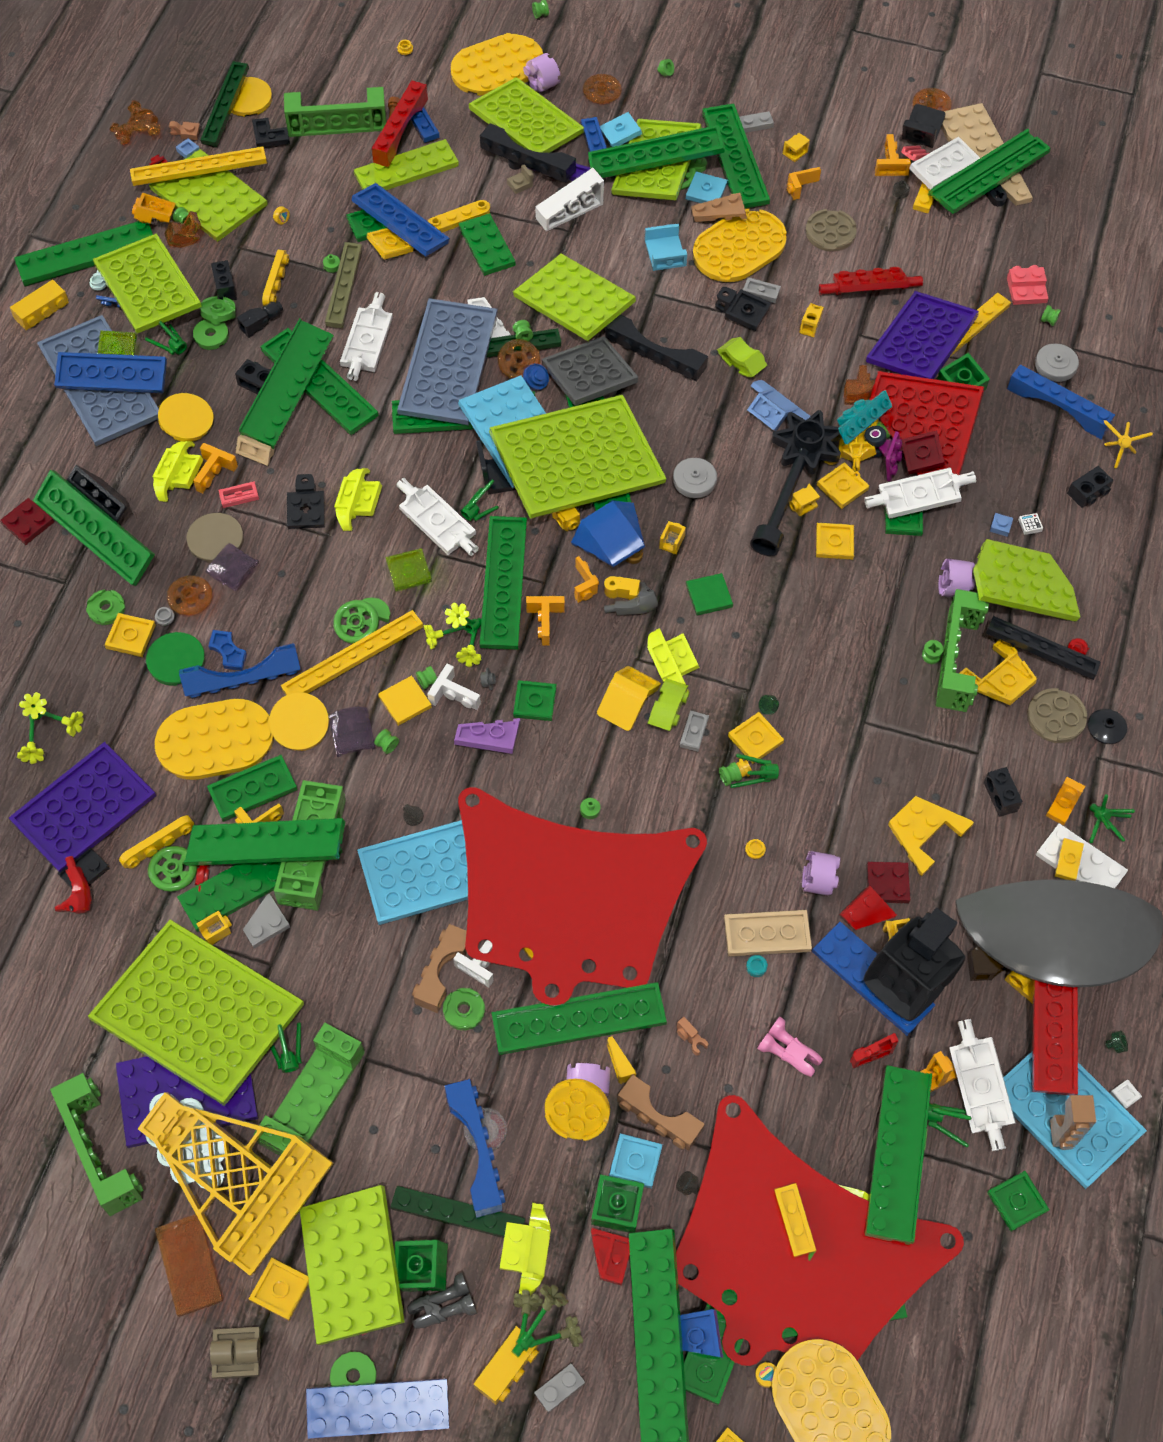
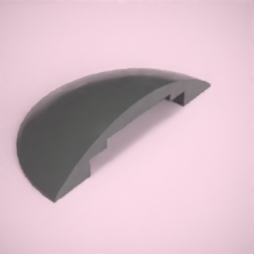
M1073 880L1022 881L980 890L955 901L958 915L967 933L991 958L1018 974L1058 986H1101L1123 980L1135 974L1152 959L1161 942L1163 933L1162 911L1125 891L1090 882Z

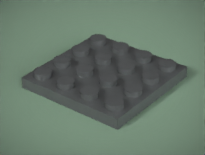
M604 336L542 359V365L575 406L638 383V376Z

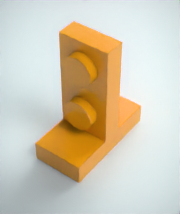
M887 134L884 146L886 159H877L875 176H908L911 165L910 159H899V154L896 153L897 141H894L893 134Z
M206 443L202 444L200 451L202 458L207 460V462L193 480L196 491L202 494L206 488L210 487L216 474L220 473L222 467L233 472L238 467L234 455Z
M526 596L527 613H538V622H542V627H538V638H542V646H550L549 613H565L564 596Z
M1066 777L1046 817L1064 826L1085 786Z
M941 1051L933 1055L926 1069L920 1071L928 1074L932 1073L931 1092L957 1079L954 1065Z

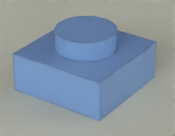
M189 138L176 146L177 152L184 158H188L200 149Z
M995 513L990 532L1008 537L1013 518Z

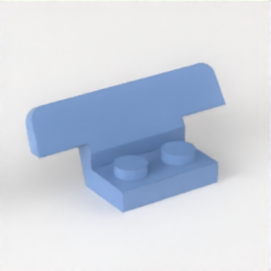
M758 380L752 383L751 387L759 393L747 410L772 430L777 431L789 412H793L805 420L810 417V415L765 381Z

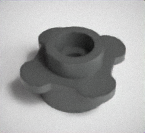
M486 668V672H481V684L483 687H489L490 690H493L496 677L494 673L490 672L489 668Z

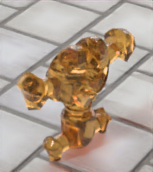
M132 100L128 107V110L132 113L127 124L124 123L119 126L118 123H113L109 128L111 132L114 131L115 137L121 140L120 144L122 145L129 144L131 139L129 136L132 135L131 133L134 130H148L150 136L159 135L161 131L160 126L156 124L158 122L157 116L150 109L141 108V104L136 100Z

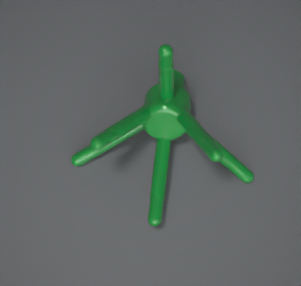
M1105 794L1102 806L1096 804L1090 806V810L1094 812L1097 821L1089 843H1093L1101 821L1106 829L1111 828L1118 838L1124 842L1125 838L1109 819L1111 816L1131 818V814L1125 813H1134L1135 810L1106 808L1108 795Z

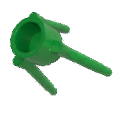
M162 321L159 324L171 337L168 341L169 347L147 337L145 338L147 342L168 351L172 355L175 353L180 355L187 348V343L180 337L173 326L169 325L170 331Z
M491 480L484 488H480L467 505L460 510L462 516L467 521L472 519L477 521L499 508L495 506L478 514L480 509L476 504L494 483V480Z
M736 754L738 758L763 764L764 766H760V771L747 772L748 775H760L763 778L731 784V788L778 779V764H771V760H762Z
M297 1023L296 1055L292 1051L288 1052L282 1025L278 1024L277 1027L283 1049L281 1058L274 1045L270 1049L276 1059L278 1069L282 1070V1073L294 1072L299 1069L298 1065L302 1064L300 1057L301 1023Z
M929 1103L928 1126L936 1128L964 1147H969L968 1143L937 1124V1121L942 1123L944 1115L971 1120V1116L964 1115L967 1113L966 1110Z

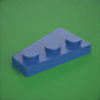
M711 1309L680 1315L683 1351L723 1358L717 1311Z

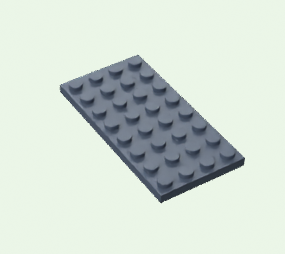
M428 299L398 405V414L469 425V420L458 405L460 399L473 395L478 391L498 314L496 308Z
M103 315L37 342L54 375H56L58 352L126 355ZM63 389L95 446L158 419L159 408L149 392Z

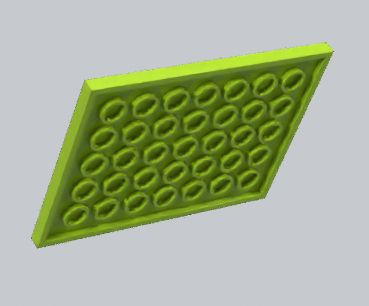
M623 395L489 428L490 436L530 519L666 482V477Z
M169 920L91 1011L88 1017L97 1025L225 1106L278 1039V1024L282 1025L284 1031L303 1007L304 1002L187 929Z

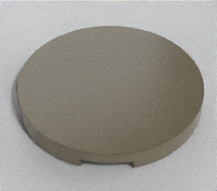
M827 209L819 210L809 217L806 224L808 240L821 250L840 251L846 249L856 238L855 221L850 215L841 210L839 212L827 211Z
M211 513L198 518L188 529L186 537L188 548L192 555L207 561V563H221L235 556L234 554L241 545H243L244 541L243 531L239 522L232 516L223 513Z
M1050 688L1039 692L1033 697L1027 710V718L1033 731L1041 738L1054 743H1066L1076 739L1083 732L1087 722V710L1083 702L1076 695L1058 690V688Z

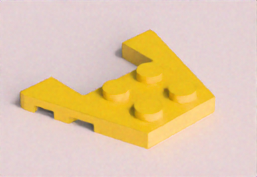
M999 639L993 644L992 649L1005 658L1004 661L982 679L968 668L963 669L959 674L976 676L975 684L978 685V693L1011 705L1036 684L1037 678L1025 661L1020 659L1015 647Z
M915 796L889 821L888 825L901 846H904L911 862H914L919 875L923 876L934 865L935 861L920 848L944 824L962 837L973 826L974 822Z

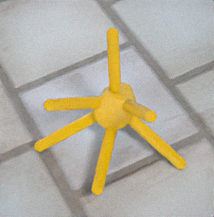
M1105 420L1104 424L1119 439L1118 441L1107 442L1104 445H1120L1121 447L1114 468L1118 467L1124 448L1128 447L1131 452L1136 454V450L1131 446V442L1152 436L1153 433L1150 432L1130 438L1128 436L1130 422L1126 423L1125 434L1121 435Z

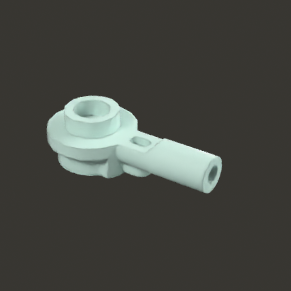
M97 270V273L93 274L90 278L89 283L93 290H102L107 284Z

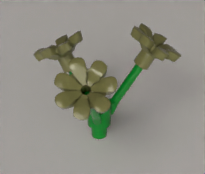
M546 1284L542 1285L540 1292L545 1297L544 1303L543 1299L539 1298V1295L532 1294L530 1296L528 1290H523L522 1295L519 1293L514 1294V1306L522 1308L521 1315L523 1316L520 1334L515 1342L517 1345L511 1351L516 1357H519L523 1351L526 1352L529 1348L559 1338L560 1340L568 1338L573 1347H579V1344L583 1343V1338L579 1335L581 1333L580 1327L577 1326L578 1319L571 1316L565 1319L566 1329L558 1331L557 1334L537 1340L532 1337V1333L553 1305L561 1307L569 1302L563 1293H557V1286L552 1285L550 1288ZM539 1306H542V1310L526 1332L527 1319L531 1311H538Z

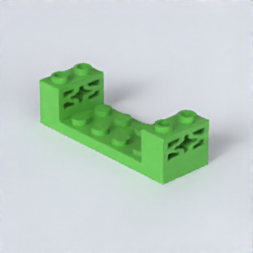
M383 87L367 88L368 102L303 106L301 92L284 93V113L288 136L382 131L387 123Z
M955 590L948 614L936 707L967 712L969 705H973L974 696L977 695L978 685L975 684L976 676L956 673L957 664L955 663L959 653L957 645L961 638L960 627L978 630L979 624H983L985 614L988 612L989 602L980 601L976 592Z
M303 780L293 820L342 818L346 802L343 786ZM326 860L281 862L274 888L277 903L318 911L323 894L320 881Z
M327 1023L323 1024L314 1038L313 1042L316 1050L272 1118L265 1115L260 1123L261 1126L298 1135L308 1143L311 1141L365 1054L362 1042ZM263 1132L257 1142L259 1145L281 1156L291 1142V1139Z
M84 1073L51 1088V1093L100 1206L109 1216H112L143 1200L141 1192L144 1190L134 1173L130 1175L126 1169L110 1177H107L105 1172L103 1173L100 1167L102 1165L97 1153L92 1149L93 1143L91 1138L84 1130L85 1125L80 1115L101 1105L98 1099L101 1093L92 1078L87 1079Z

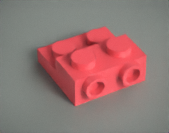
M1032 265L1029 268L1015 266L1009 269L1007 281L1013 305L1048 302L1049 298L1045 286L1047 279L1044 267Z

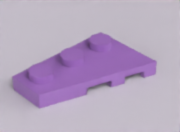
M520 718L513 719L511 722L497 720L491 724H484L482 722L458 724L454 745L513 754Z

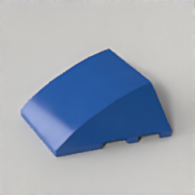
M611 501L582 519L571 541L572 545L583 548L585 552L596 555L598 559L613 567L643 549L645 544L634 503Z

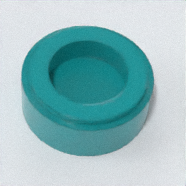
M760 955L751 956L746 964L747 972L753 977L763 976L768 967L766 959Z

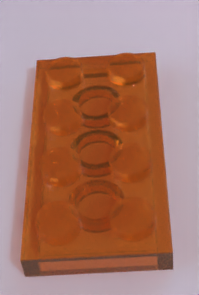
M195 1214L155 1228L177 1316L181 1317L223 1302L204 1228L197 1215Z

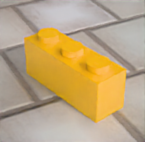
M52 279L12 305L10 310L14 319L27 331L60 308H63L69 301L66 292Z
M517 1326L474 1382V1388L495 1405L499 1401L503 1403L511 1392L509 1389L514 1381L516 1383L519 1382L525 1373L523 1370L528 1362L532 1363L539 1354L537 1350L539 1345L529 1348L526 1352L523 1351L519 1357H516L511 1352L517 1345L515 1342L518 1340L521 1330Z

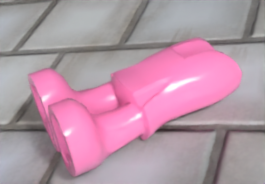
M781 1017L776 1020L769 1033H767L757 1048L761 1052L775 1054L781 1060L788 1062L802 1074L812 1077L815 1070L804 1059L806 1058L818 1066L823 1061L816 1051L801 1043L797 1037L794 1038L785 1030V1020ZM775 1039L787 1045V1047L783 1048L775 1041Z

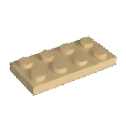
M807 910L724 915L728 957L811 952L812 950Z

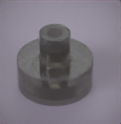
M904 180L896 182L893 186L892 194L899 199L906 198L909 195L910 186Z
M690 1171L683 1173L678 1179L677 1190L685 1196L691 1193L697 1194L700 1190L698 1177Z

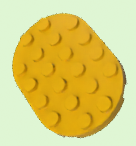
M506 33L469 46L458 52L451 62V77L455 85L466 93L470 91L477 93L478 96H483L515 77L524 83L529 82L528 76L524 74L523 67L526 66L529 60L542 55L543 51L532 38Z
M745 209L747 219L732 217V220H726L724 218L697 237L693 248L694 263L710 279L722 282L741 281L781 255L786 245L787 234L783 223L775 215L764 210H759L758 212Z
M229 699L183 708L171 714L159 727L155 737V752L163 768L182 779L197 780L240 772L259 764L267 752L271 750L274 737L269 726L270 716L260 705L245 699Z
M814 1339L793 1346L781 1357L773 1374L772 1395L777 1411L794 1442H890L891 1426L888 1415L861 1366L848 1350L831 1341Z

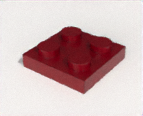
M937 430L902 439L909 474L945 465Z
M27 498L4 516L0 522L23 544L27 545L51 526L54 520L30 498Z
M867 861V887L871 886L886 903L909 904L908 863Z

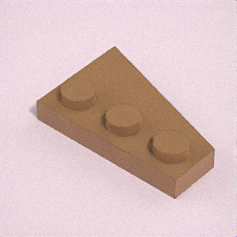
M740 193L691 206L695 222L715 221L717 218L723 217L726 220H732V217L747 219Z

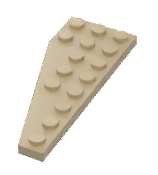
M982 103L944 111L946 115L941 129L948 142L959 137L980 158L1004 144ZM1019 172L1000 184L1006 192L1007 198L1015 205L1032 202L1033 197Z

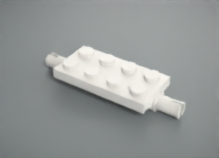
M376 292L372 304L367 308H358L340 360L341 366L350 368L347 374L349 380H352L353 376H355L354 381H357L360 370L376 371L393 319V313L385 312L382 309L385 300L383 293H380L378 297L379 292Z
M951 468L880 484V494L865 497L864 500L867 509L879 505L885 506L890 519L961 502L960 486L976 483V477L973 471L957 475L952 473Z
M405 478L397 482L396 486L406 494V500L399 505V509L447 555L460 546L470 556L474 555L472 551L474 553L478 551L479 547L470 540V538L476 535V530L428 485L420 489L413 487Z
M971 1019L965 1020V1023L959 1021L958 1025L963 1041H961L960 1045L949 1048L968 1116L972 1117L969 1120L971 1131L973 1134L982 1131L987 1132L992 1151L1006 1149L1000 1129L1003 1126L1016 1124L993 1038L989 1037L978 1040V1038H975Z

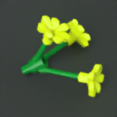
M452 603V610L446 609L445 614L449 616L446 619V623L452 624L453 628L444 631H434L432 625H424L425 634L428 638L426 642L432 650L437 645V638H441L449 633L465 630L471 634L470 644L467 648H462L461 652H457L456 658H459L458 661L460 663L466 662L465 665L467 667H472V663L478 665L481 661V655L476 654L474 641L482 619H469L470 613L465 611L467 608L465 604L458 606L457 603Z
M37 692L34 693L33 697L30 694H25L24 699L26 701L19 703L21 708H25L22 714L24 716L30 715V731L27 747H21L17 758L21 759L22 762L30 760V764L37 763V760H44L43 749H36L34 743L35 720L40 719L42 716H47L61 721L62 724L67 725L66 732L72 737L75 736L76 731L81 732L82 726L79 724H82L84 720L82 717L83 713L78 711L76 713L73 712L70 718L46 712V709L42 706L46 705L47 701L46 699L40 700V694Z

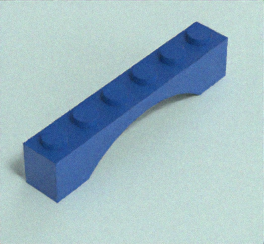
M1021 364L1012 374L1007 388L1021 397L1038 398L1061 407L1072 415L1086 432L1099 439H1102L1109 430L1104 421L1107 420L1112 424L1115 414Z
M292 643L275 647L262 662L242 671L217 672L197 665L180 669L179 676L184 695L193 698L207 691L209 693L218 692L221 690L220 688L224 687L236 688L241 683L254 684L263 678L268 680L275 679L278 675L284 673L292 675L301 669L295 644Z
M470 1079L445 1085L450 1113L467 1127L478 1149V1170L475 1181L470 1189L476 1218L502 1211V1203H505L503 1190H498L496 1182L500 1181L497 1168L493 1169L491 1161L495 1160L492 1147L487 1148L486 1140L489 1139L487 1127H482L481 1119H484L482 1108L476 1105L475 1099L479 1098L476 1085L472 1086Z

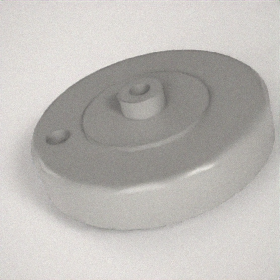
M1062 344L1045 345L1038 351L1035 359V367L1039 374L1056 382L1071 379L1076 374L1079 366L1077 354L1071 348Z
M701 458L685 459L675 467L673 472L675 488L686 497L701 498L707 496L714 490L717 483L716 469L710 462Z

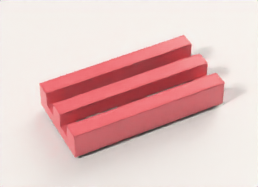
M919 145L904 146L901 151L902 154L912 161H917L929 154V152L926 153L925 149H921Z
M255 481L218 490L223 508L259 500Z

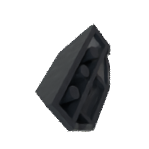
M75 465L67 481L113 520L118 522L128 507L126 498L102 478Z

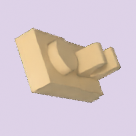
M238 436L237 454L264 465H269L270 458L274 455L275 449L247 436Z

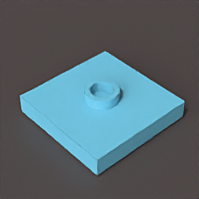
M629 112L600 126L602 134L611 147L622 145L642 135L640 127Z
M696 172L685 199L704 203L716 198H722L728 180Z
M620 1133L609 1176L644 1183V1187L652 1189L663 1144Z

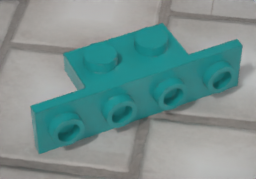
M886 390L882 391L873 400L860 399L856 401L854 406L845 410L842 413L843 415L837 419L840 426L838 429L845 444L850 443L892 407Z

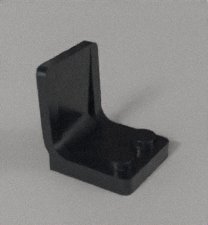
M915 104L909 120L904 121L902 139L933 148L946 113L924 105Z
M481 440L476 441L485 486L491 480H494V483L487 490L488 495L516 490V488L511 487L494 459L488 460L484 458Z

